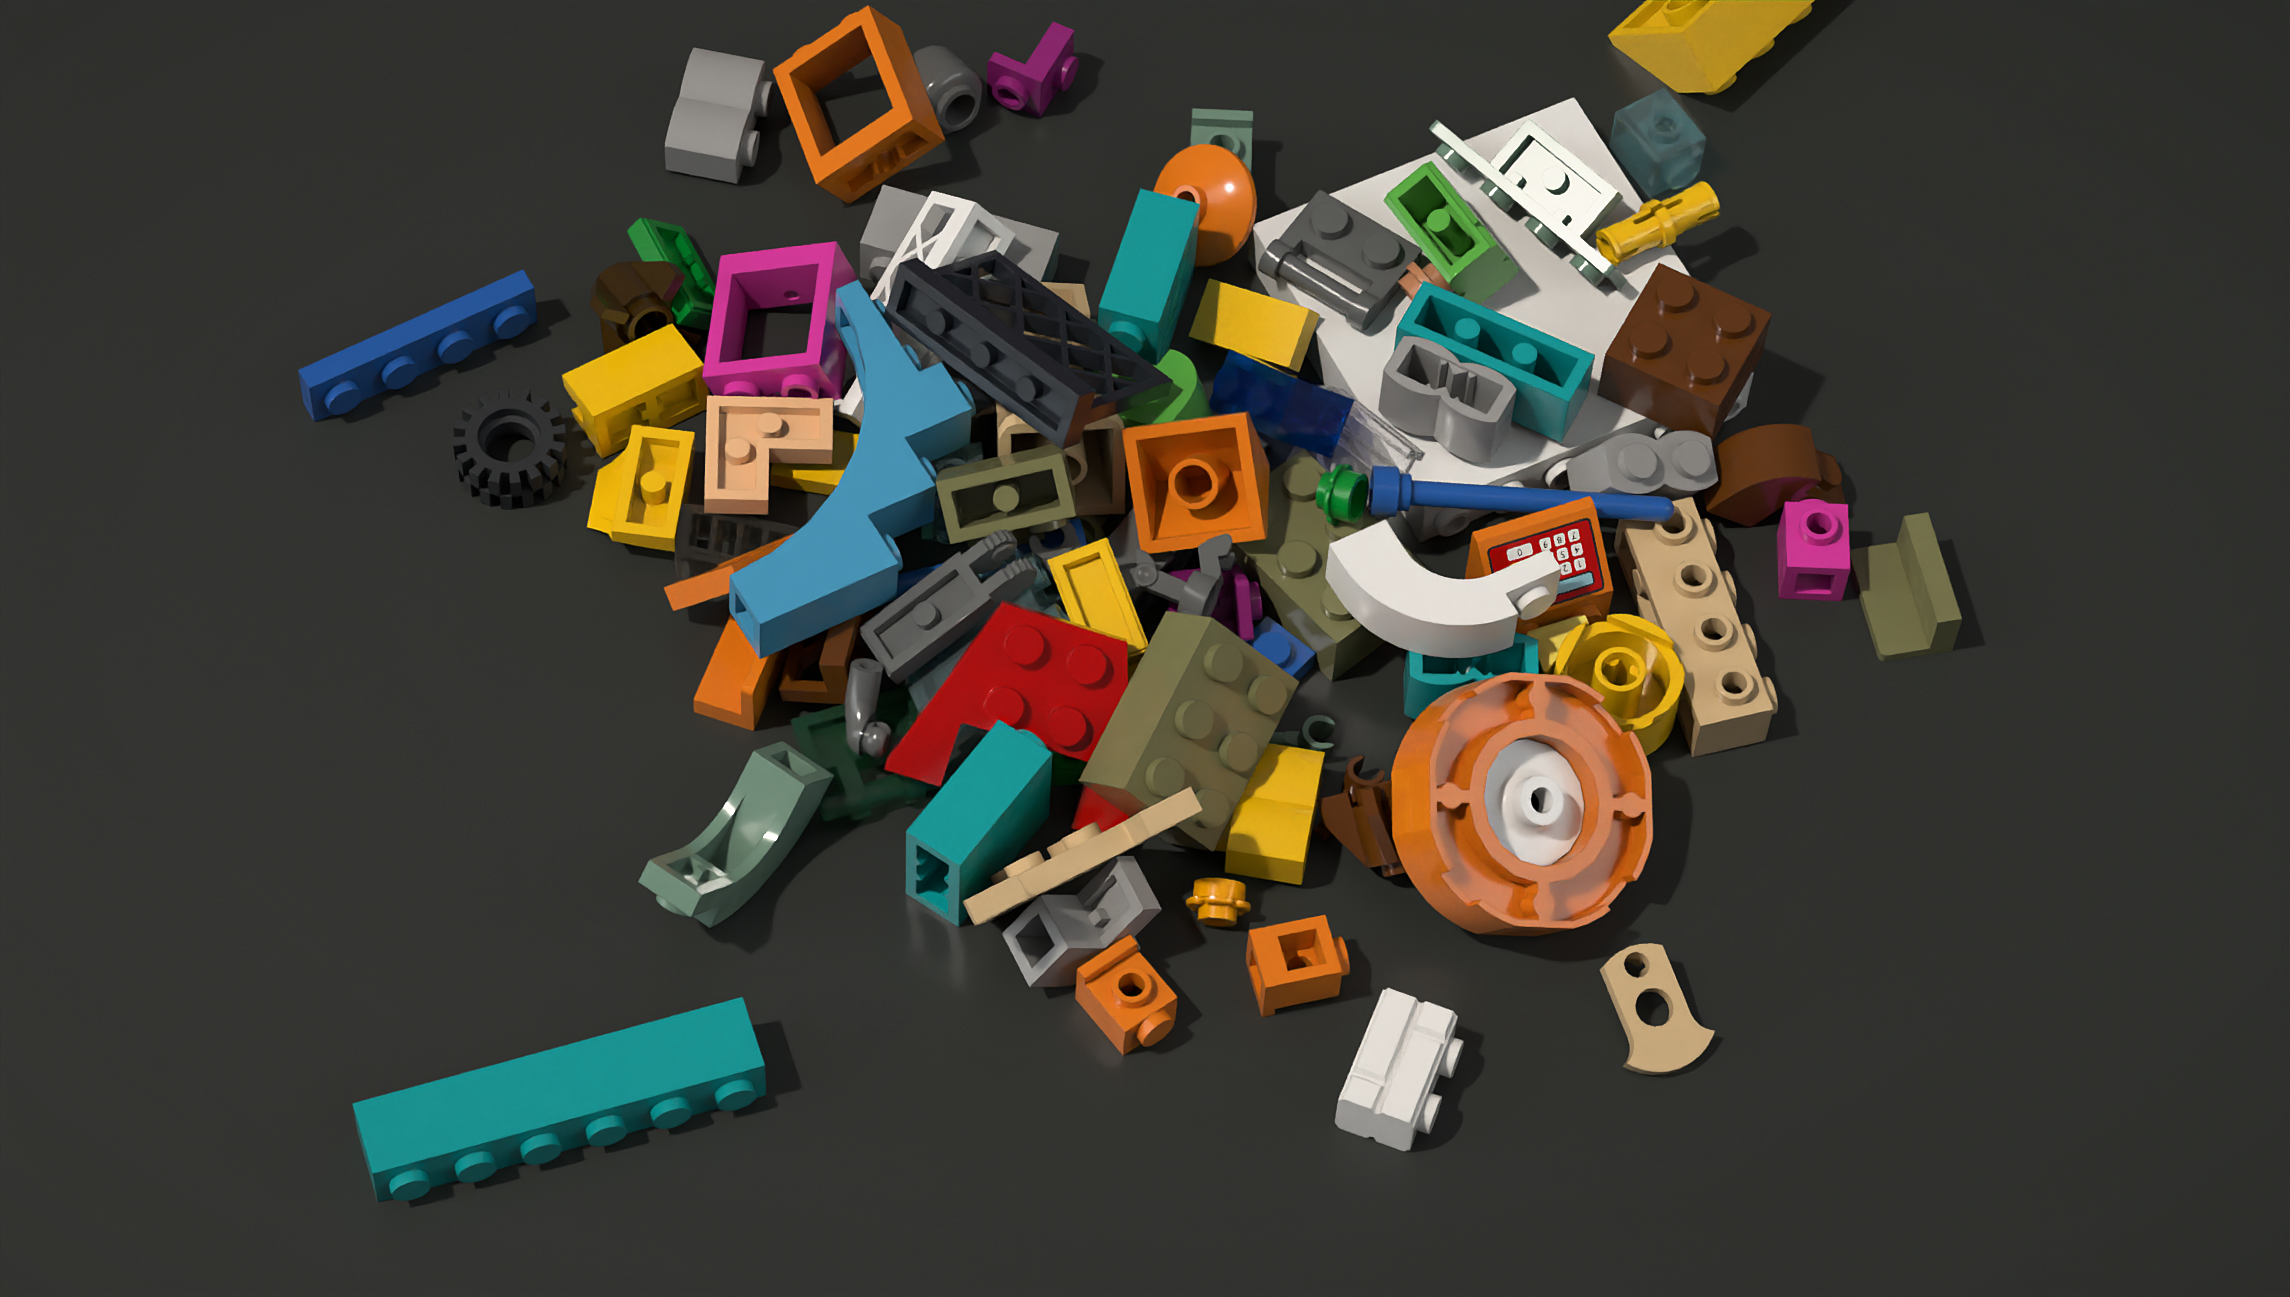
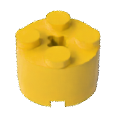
M1612 614L1607 615L1606 621L1587 625L1588 621L1571 630L1563 640L1558 651L1553 675L1570 676L1585 683L1604 696L1605 699L1600 703L1602 707L1613 717L1623 732L1634 731L1647 756L1665 742L1674 726L1685 677L1683 663H1680L1673 649L1674 643L1659 626L1638 616Z

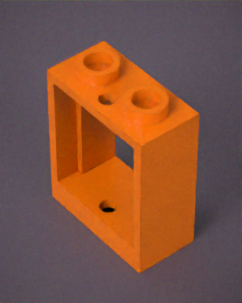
M869 5L858 12L846 16L838 26L811 44L802 46L792 57L773 69L815 183L847 204H851L945 141L901 27ZM873 55L893 109L838 146H835L815 93Z

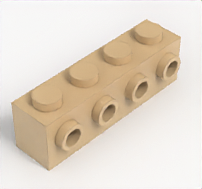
M1692 497L1672 501L1675 511L1672 518L1665 522L1619 519L1614 548L1641 618L1659 626L1668 634L1674 643L1673 649L1680 663H1683L1685 677L1676 714L1692 757L1765 741L1771 717L1778 710L1777 696L1770 678H1761L1755 662L1757 646L1750 625L1747 623L1741 624L1735 610L1737 596L1733 579L1727 570L1720 571L1716 561L1717 545L1711 522L1707 518L1700 519Z

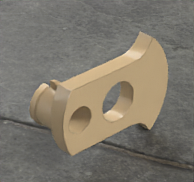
M1648 943L1630 946L1619 951L1600 969L1601 975L1630 1044V1053L1623 1066L1624 1068L1640 1074L1664 1075L1686 1067L1702 1054L1709 1045L1715 1031L1702 1027L1694 1020L1663 945ZM1625 961L1631 962L1636 967L1645 964V968L1639 972L1638 978L1632 977L1627 973L1624 966ZM1654 992L1665 999L1669 1007V1017L1664 1025L1654 1027L1641 1021L1635 1007L1636 1000L1641 993Z

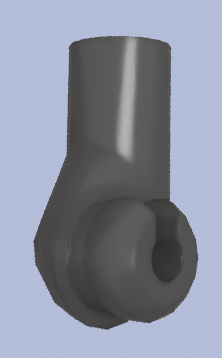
M863 658L855 659L850 666L845 695L846 741L850 749L860 757L867 753L872 757L879 758L887 753L892 738V731L887 724L875 722L883 666L875 660Z

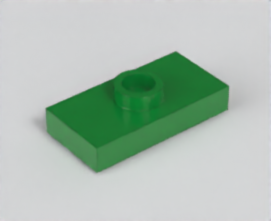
M640 217L627 230V233L642 260L674 263L686 276L671 302L672 308L670 311L677 324L709 331L716 286L682 226Z

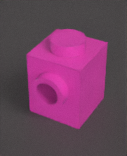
M1820 499L1785 502L1777 531L1779 599L1842 601L1850 573L1848 504H1829Z

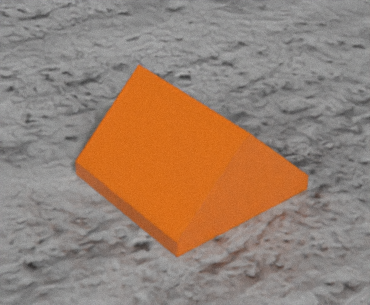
M1248 411L1121 429L1141 550L1152 554L1198 548L1199 545L1210 538L1225 533L1231 535L1233 543L1262 540L1268 537L1270 465Z

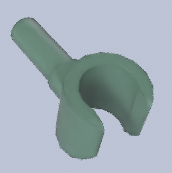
M1314 715L1304 722L1300 731L1274 732L1269 743L1325 752V761L1330 756L1334 744L1327 742L1319 743L1311 737L1319 739L1330 737L1335 729V722L1327 716Z

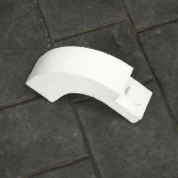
M1385 519L1329 544L1325 578L1348 612L1365 628L1383 640L1400 648L1423 655L1443 658H1468L1483 656L1512 647L1517 619L1519 617L1523 620L1535 618L1545 612L1555 602L1562 568L1551 551L1547 549L1485 577L1476 579H1451L1426 570L1415 562L1406 552Z

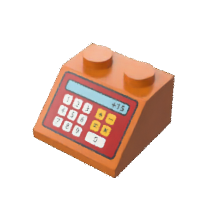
M1591 496L1472 532L1465 579L1488 576L1547 549L1551 551L1562 568L1555 602L1545 612L1535 618L1523 620L1519 617L1516 624V633L1526 635L1528 631L1579 615H1585L1589 625L1606 621L1611 605L1613 586L1596 507Z

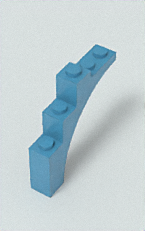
M859 280L837 288L835 300V327L854 363L864 403V416L856 449L836 489L806 525L770 554L729 575V611L759 659L897 598L898 571L903 568V562L893 538L934 521L935 493L938 492L936 486L937 475L930 462L970 445L971 417L975 416L976 408L966 385L961 381L955 383L941 362L922 370L920 361L912 347L908 344L902 346L892 332V322L884 316L886 309L884 304L879 299L871 300Z

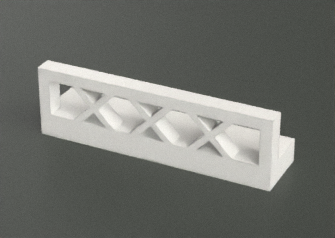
M932 191L870 298L871 300L879 299L886 308L899 263L918 258L930 268L935 269L993 250H997L1004 255L1016 234L978 203ZM944 214H952L943 231L932 237ZM992 275L981 277V279L989 280ZM892 322V332L902 346L908 344L912 347L920 361L922 370L942 362L941 358ZM847 352L843 386L854 375H856V379L844 400H833V415L848 419L861 428L864 416V403L855 366Z

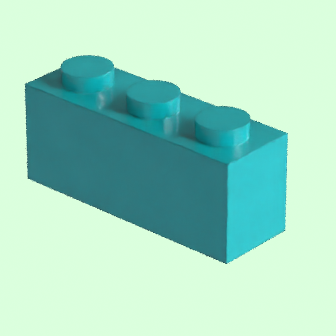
M1423 281L1397 326L1394 351L1404 336L1420 337L1443 346L1460 363L1479 364L1497 371L1506 377L1517 389L1511 421L1561 443L1588 396L1595 360L1594 354L1429 282Z

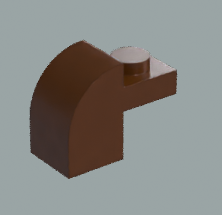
M1796 424L1758 426L1730 436L1713 447L1718 481L1703 490L1707 512L1751 528L1782 508L1785 502L1820 499L1829 504H1845L1841 486L1842 474L1836 463V458L1833 455L1815 449L1811 428Z

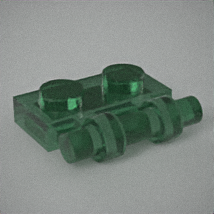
M914 684L879 694L875 722L887 724L892 731L889 749L885 755L879 758L872 757L867 753L860 757L847 745L845 704L791 719V733L798 751L833 774V779L836 778L840 791L824 795L819 804L824 822L847 815L851 821L863 818L871 814L870 808L901 799L906 804L926 799V792L941 788L948 781L946 771L941 787L897 773L864 784L860 777L859 771L886 763L888 755L896 744L898 745L923 709Z

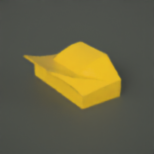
M632 425L626 449L611 463L598 470L587 527L609 534L611 540L615 542L675 552L681 539L691 488L695 432Z

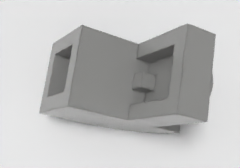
M1115 856L1077 895H1039L1002 935L1029 987L1070 986L1076 984L1077 969L1127 935L1130 934L1137 942L1135 936L1162 909L1134 856Z

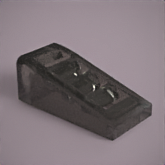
M681 503L674 556L676 579L685 580L717 568L718 564L748 553L749 544H761L762 547L796 533L801 528L744 514L704 513L703 505ZM698 539L709 540L708 549L697 547ZM724 541L735 542L734 555L722 553Z

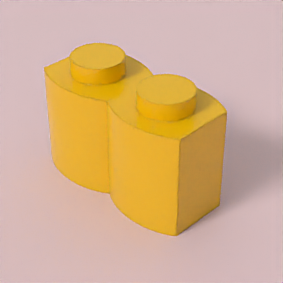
M1268 743L1215 847L1216 851L1226 852V873L1302 885L1317 811V799H1319L1325 752Z

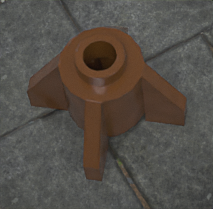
M1391 778L1354 790L1358 802L1357 806L1353 804L1350 791L1317 799L1323 825L1367 868L1381 866L1384 877L1406 872L1397 853L1392 834Z

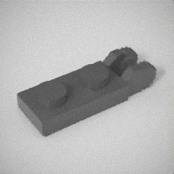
M999 529L997 532L994 531L991 535H987L986 539L979 541L965 553H956L859 627V633L879 663L882 664L888 677L897 685L992 614L999 606L998 603H1001L1002 600H1014L1023 593L1024 589H1028L1031 584H1034L1033 581L1037 579L1036 575L1038 572L1030 559L1027 560L1026 558H1019V560L1007 564L1006 568L999 570L985 582L978 575L994 571L1003 564L1004 560H1008L1011 555H1014L1018 543L1010 530Z

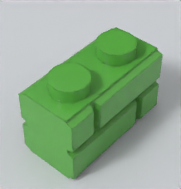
M1432 161L1421 165L1386 194L1387 196L1383 201L1447 283L1461 297L1480 305L1514 278L1520 270L1456 188Z

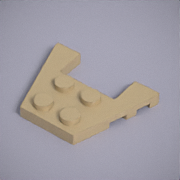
M1190 786L1103 833L1097 822H1094L1048 847L1047 850L1051 859L1044 861L1038 850L990 876L994 886L964 900L963 904L975 926L990 922L1037 898L1039 895H1043L1103 865L1115 856L1127 852L1144 841L1175 826L1177 823L1201 812L1202 808Z

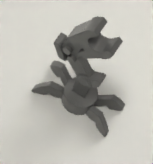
M1068 520L1067 525L1059 528L1062 537H1064V542L1059 548H1045L1035 534L1028 538L1034 559L1043 567L1054 582L1055 580L1047 560L1082 547L1075 528ZM1225 533L1210 538L1198 546L1201 571H1193L1187 582L1157 570L1150 555L1141 549H1136L1135 551L1137 566L1121 571L1129 594L1139 591L1149 592L1178 604L1177 613L1210 617L1216 605L1220 588L1224 583L1221 571H1231L1237 558L1235 553L1231 551L1233 546L1232 537Z

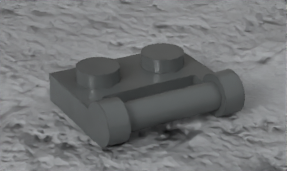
M1319 190L1279 239L1273 240L1261 256L1258 270L1274 280L1280 276L1347 315L1346 322L1364 332L1400 290L1401 287L1398 281L1408 273L1405 267L1412 261L1418 266L1421 264L1423 251L1412 242L1326 192ZM1301 254L1363 291L1360 294L1297 258V256Z

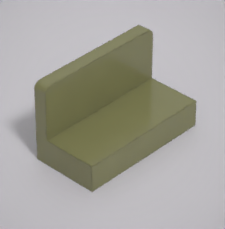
M1928 512L1904 516L1896 542L1857 548L1850 551V570L1876 654L1880 661L1888 662L1953 650L1962 617Z

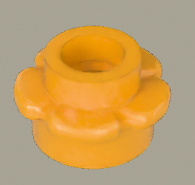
M1197 879L1194 881L1193 897L1186 899L1187 907L1198 913L1197 921L1208 926H1235L1237 916H1242L1251 909V904L1245 901L1246 885L1231 879Z

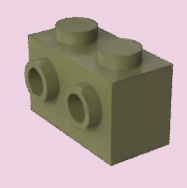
M1055 444L942 469L937 474L936 486L950 544L966 541L968 547H973L979 541L986 539L987 535H991L994 531H999V529L1011 531L1029 527L1030 533L1051 531L1067 525L1066 518L1076 516L1078 503L1065 449H1061Z

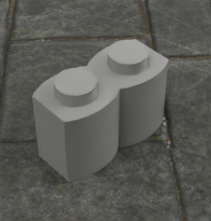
M693 48L684 73L680 95L674 107L664 146L666 170L738 183L743 166H754L760 142V132L755 131L754 127L758 116L768 117L774 94V82L765 80V61Z
M1404 336L1383 369L1378 410L1390 423L1406 432L1422 436H1434L1445 449L1461 458L1474 462L1490 463L1510 431L1517 389L1506 377L1493 369L1474 363H1460L1449 350L1431 340Z
M1675 431L1657 440L1637 433L1620 434L1585 451L1566 463L1571 491L1660 496L1676 501L1688 498L1718 481L1711 438L1694 431Z

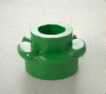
M1350 464L1337 465L1333 472H1325L1322 475L1316 491V506L1327 515V523L1336 526L1339 521L1356 523L1361 518L1369 495L1367 475L1355 472Z

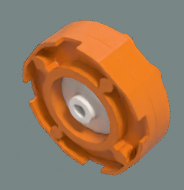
M1509 672L1455 688L1442 695L1420 713L1405 734L1391 771L1393 840L1403 867L1417 890L1435 910L1461 928L1475 934L1539 936L1574 929L1589 924L1609 912L1610 908L1608 905L1618 896L1626 883L1636 881L1641 874L1653 840L1651 771L1646 755L1634 731L1623 732L1613 717L1600 704L1605 697L1595 689L1565 675Z

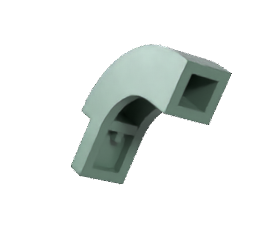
M783 741L754 750L732 794L710 825L685 847L650 859L638 882L657 894V902L668 911L681 916L695 917L709 928L717 925L743 906L779 867L810 822L834 775Z

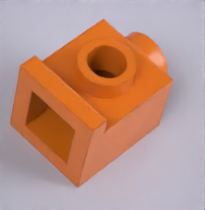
M1326 915L1249 930L1245 961L1262 1017L1275 1015V1009L1339 996L1341 978L1350 973L1349 958L1343 938L1341 936L1332 938Z
M1130 934L1077 969L1075 995L1077 1002L1123 1056L1140 1044L1144 1047L1154 1045L1170 1032L1176 1020L1178 999L1176 994L1137 950L1138 943ZM1132 990L1137 994L1134 997L1126 996Z

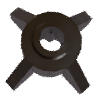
M667 261L619 262L606 268L598 275L591 288L589 305L600 317L604 355L671 323L688 344L696 346L701 335L695 328L678 325L670 311L672 308L671 302L686 278L674 263Z

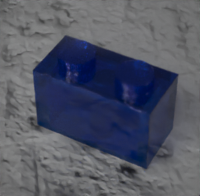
M1229 349L1224 365L1215 377L1209 405L1212 410L1221 414L1248 411L1255 430L1274 439L1332 459L1355 400L1292 371Z

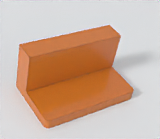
M731 614L693 699L694 712L754 731L790 646L759 659Z

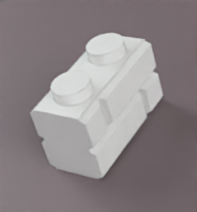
M1390 988L1383 989L1338 1099L1335 1124H1337L1338 1128L1365 1138L1371 1136L1376 1142L1404 1152L1406 1150L1410 1151L1417 1130L1429 1134L1442 1101V1096L1433 1094L1438 1077L1442 1075L1452 1078L1464 1045V1041L1454 1038L1458 1018L1455 1012L1427 1001L1420 1003L1417 998Z

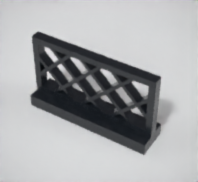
M997 250L935 269L930 268L918 258L899 263L884 316L1061 449L1079 444L1085 425L1169 395L1173 383L1171 378ZM991 274L1002 283L981 279V277ZM980 299L1010 305V308L980 301ZM1023 308L1043 312L1045 315L1023 311ZM1024 331L1053 337L1055 341L1024 334ZM1067 341L1084 344L1090 348L1068 344ZM1069 364L1097 370L1099 374L1070 368ZM1112 374L1129 377L1134 379L1136 382L1113 377ZM1095 394H1100V395H1101V396H1099V397L1094 398V397H1095Z

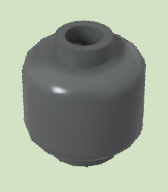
M930 45L916 50L912 57L943 135L965 128L976 117L982 99V83L977 72L958 55L944 46Z

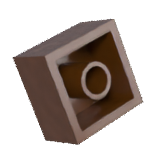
M1658 263L1605 353L1597 395L1675 431L1702 433L1710 437L1712 443L1763 355L1772 313Z

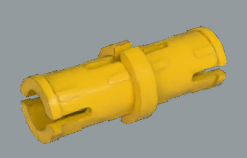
M1700 181L1671 198L1663 201L1652 199L1642 204L1638 213L1621 222L1598 230L1596 232L1598 238L1595 239L1600 254L1615 267L1655 246L1660 249L1666 248L1675 243L1677 236L1683 232L1720 216L1718 198L1709 184Z

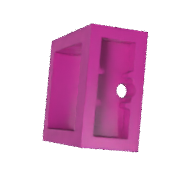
M836 241L721 255L702 376L714 396L794 397L817 400L818 398L841 399L848 351L835 327L836 289L856 281L858 277ZM813 302L806 353L741 360L748 310Z

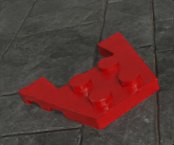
M1002 600L957 661L954 669L935 695L916 717L910 729L888 755L884 770L941 787L960 725L965 723L990 731L998 720L1003 721L1017 731L1025 729L1032 732L1044 742L1050 751L1088 762L1128 686L1127 639ZM1083 784L1070 827L1080 830L1087 825L1097 822L1103 833L1129 819V816Z

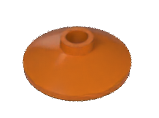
M1198 144L1180 151L1165 165L1157 179L1154 192L1191 202L1194 196L1195 203L1200 204L1195 266L1210 267L1229 260L1247 241L1256 217L1257 196L1255 184L1245 163L1235 153L1224 147Z

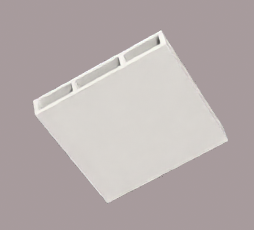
M1574 97L1463 141L1490 163L1529 118L1618 190L1623 199L1586 241L1599 254L1600 252L1595 240L1598 238L1596 232L1638 213L1640 206L1643 204ZM1436 153L1329 194L1419 247L1383 200L1388 192L1421 165L1432 161L1456 188L1520 269L1514 278L1480 305L1595 355L1588 396L1562 443L1511 421L1510 431L1491 462L1481 463L1470 461L1451 453L1434 436L1416 435L1396 427L1385 419L1378 410L1383 369L1394 352L1397 326L1412 302L1402 288L1395 294L1370 327L1363 332L1347 323V315L1281 276L1274 280L1258 270V264L1265 249L1273 240L1279 239L1308 203L1253 225L1250 234L1248 261L1270 297L1309 308L1320 314L1306 351V356L1372 465L1399 466L1400 473H1409L1412 480L1562 490L1570 486L1566 463L1614 436L1626 433L1642 434L1657 440L1668 433L1675 432L1673 429L1597 395L1605 353L1658 263L1690 276L1671 245L1663 249L1655 246L1616 266L1627 279V282L1620 290L1605 278L1596 286L1569 263L1576 255L1560 241L1553 249L1549 248L1524 226L1531 218L1516 204L1506 212L1479 189L1486 181L1471 167L1461 175ZM1422 252L1421 264L1419 265L1421 269L1429 263L1433 265L1424 252ZM1301 254L1297 256V258L1359 294L1363 291ZM1753 372L1725 421L1735 417L1746 407ZM1411 505L1408 512L1401 511L1419 542L1439 534L1441 536L1454 535L1467 527L1471 521L1492 512L1506 513L1502 511Z

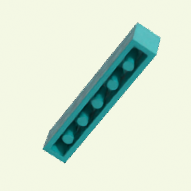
M743 997L355 1102L352 1105L357 1133L377 1202L392 1198L397 1201H408L423 1196L432 1187L457 1180L463 1183L478 1182L493 1175L497 1169L522 1162L529 1165L543 1164L558 1157L562 1151L587 1144L594 1147L608 1146L623 1139L627 1133L652 1126L659 1129L673 1128L685 1123L692 1115L717 1108L723 1111L741 1109L751 1104L757 1097L766 1095V1075L760 1048Z

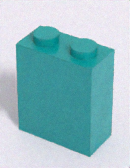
M1140 188L1098 307V325L1150 364L1157 366L1168 352L1195 273L1200 204Z
M998 720L906 831V894L957 927L969 915L963 901L992 887L993 882L990 876L1009 866L1049 817L1052 752L1048 751V748L1039 737L1025 729L1017 731L1003 721Z

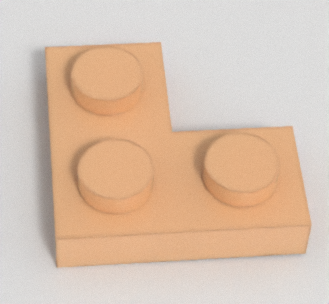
M707 396L704 513L768 515L769 463L832 464L833 398H818L817 400L794 397Z

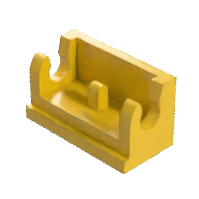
M672 323L562 375L565 389L572 400L578 405L571 409L573 416L602 459L627 447L632 425L667 429L706 410L707 396H710L708 386L702 378L703 362Z

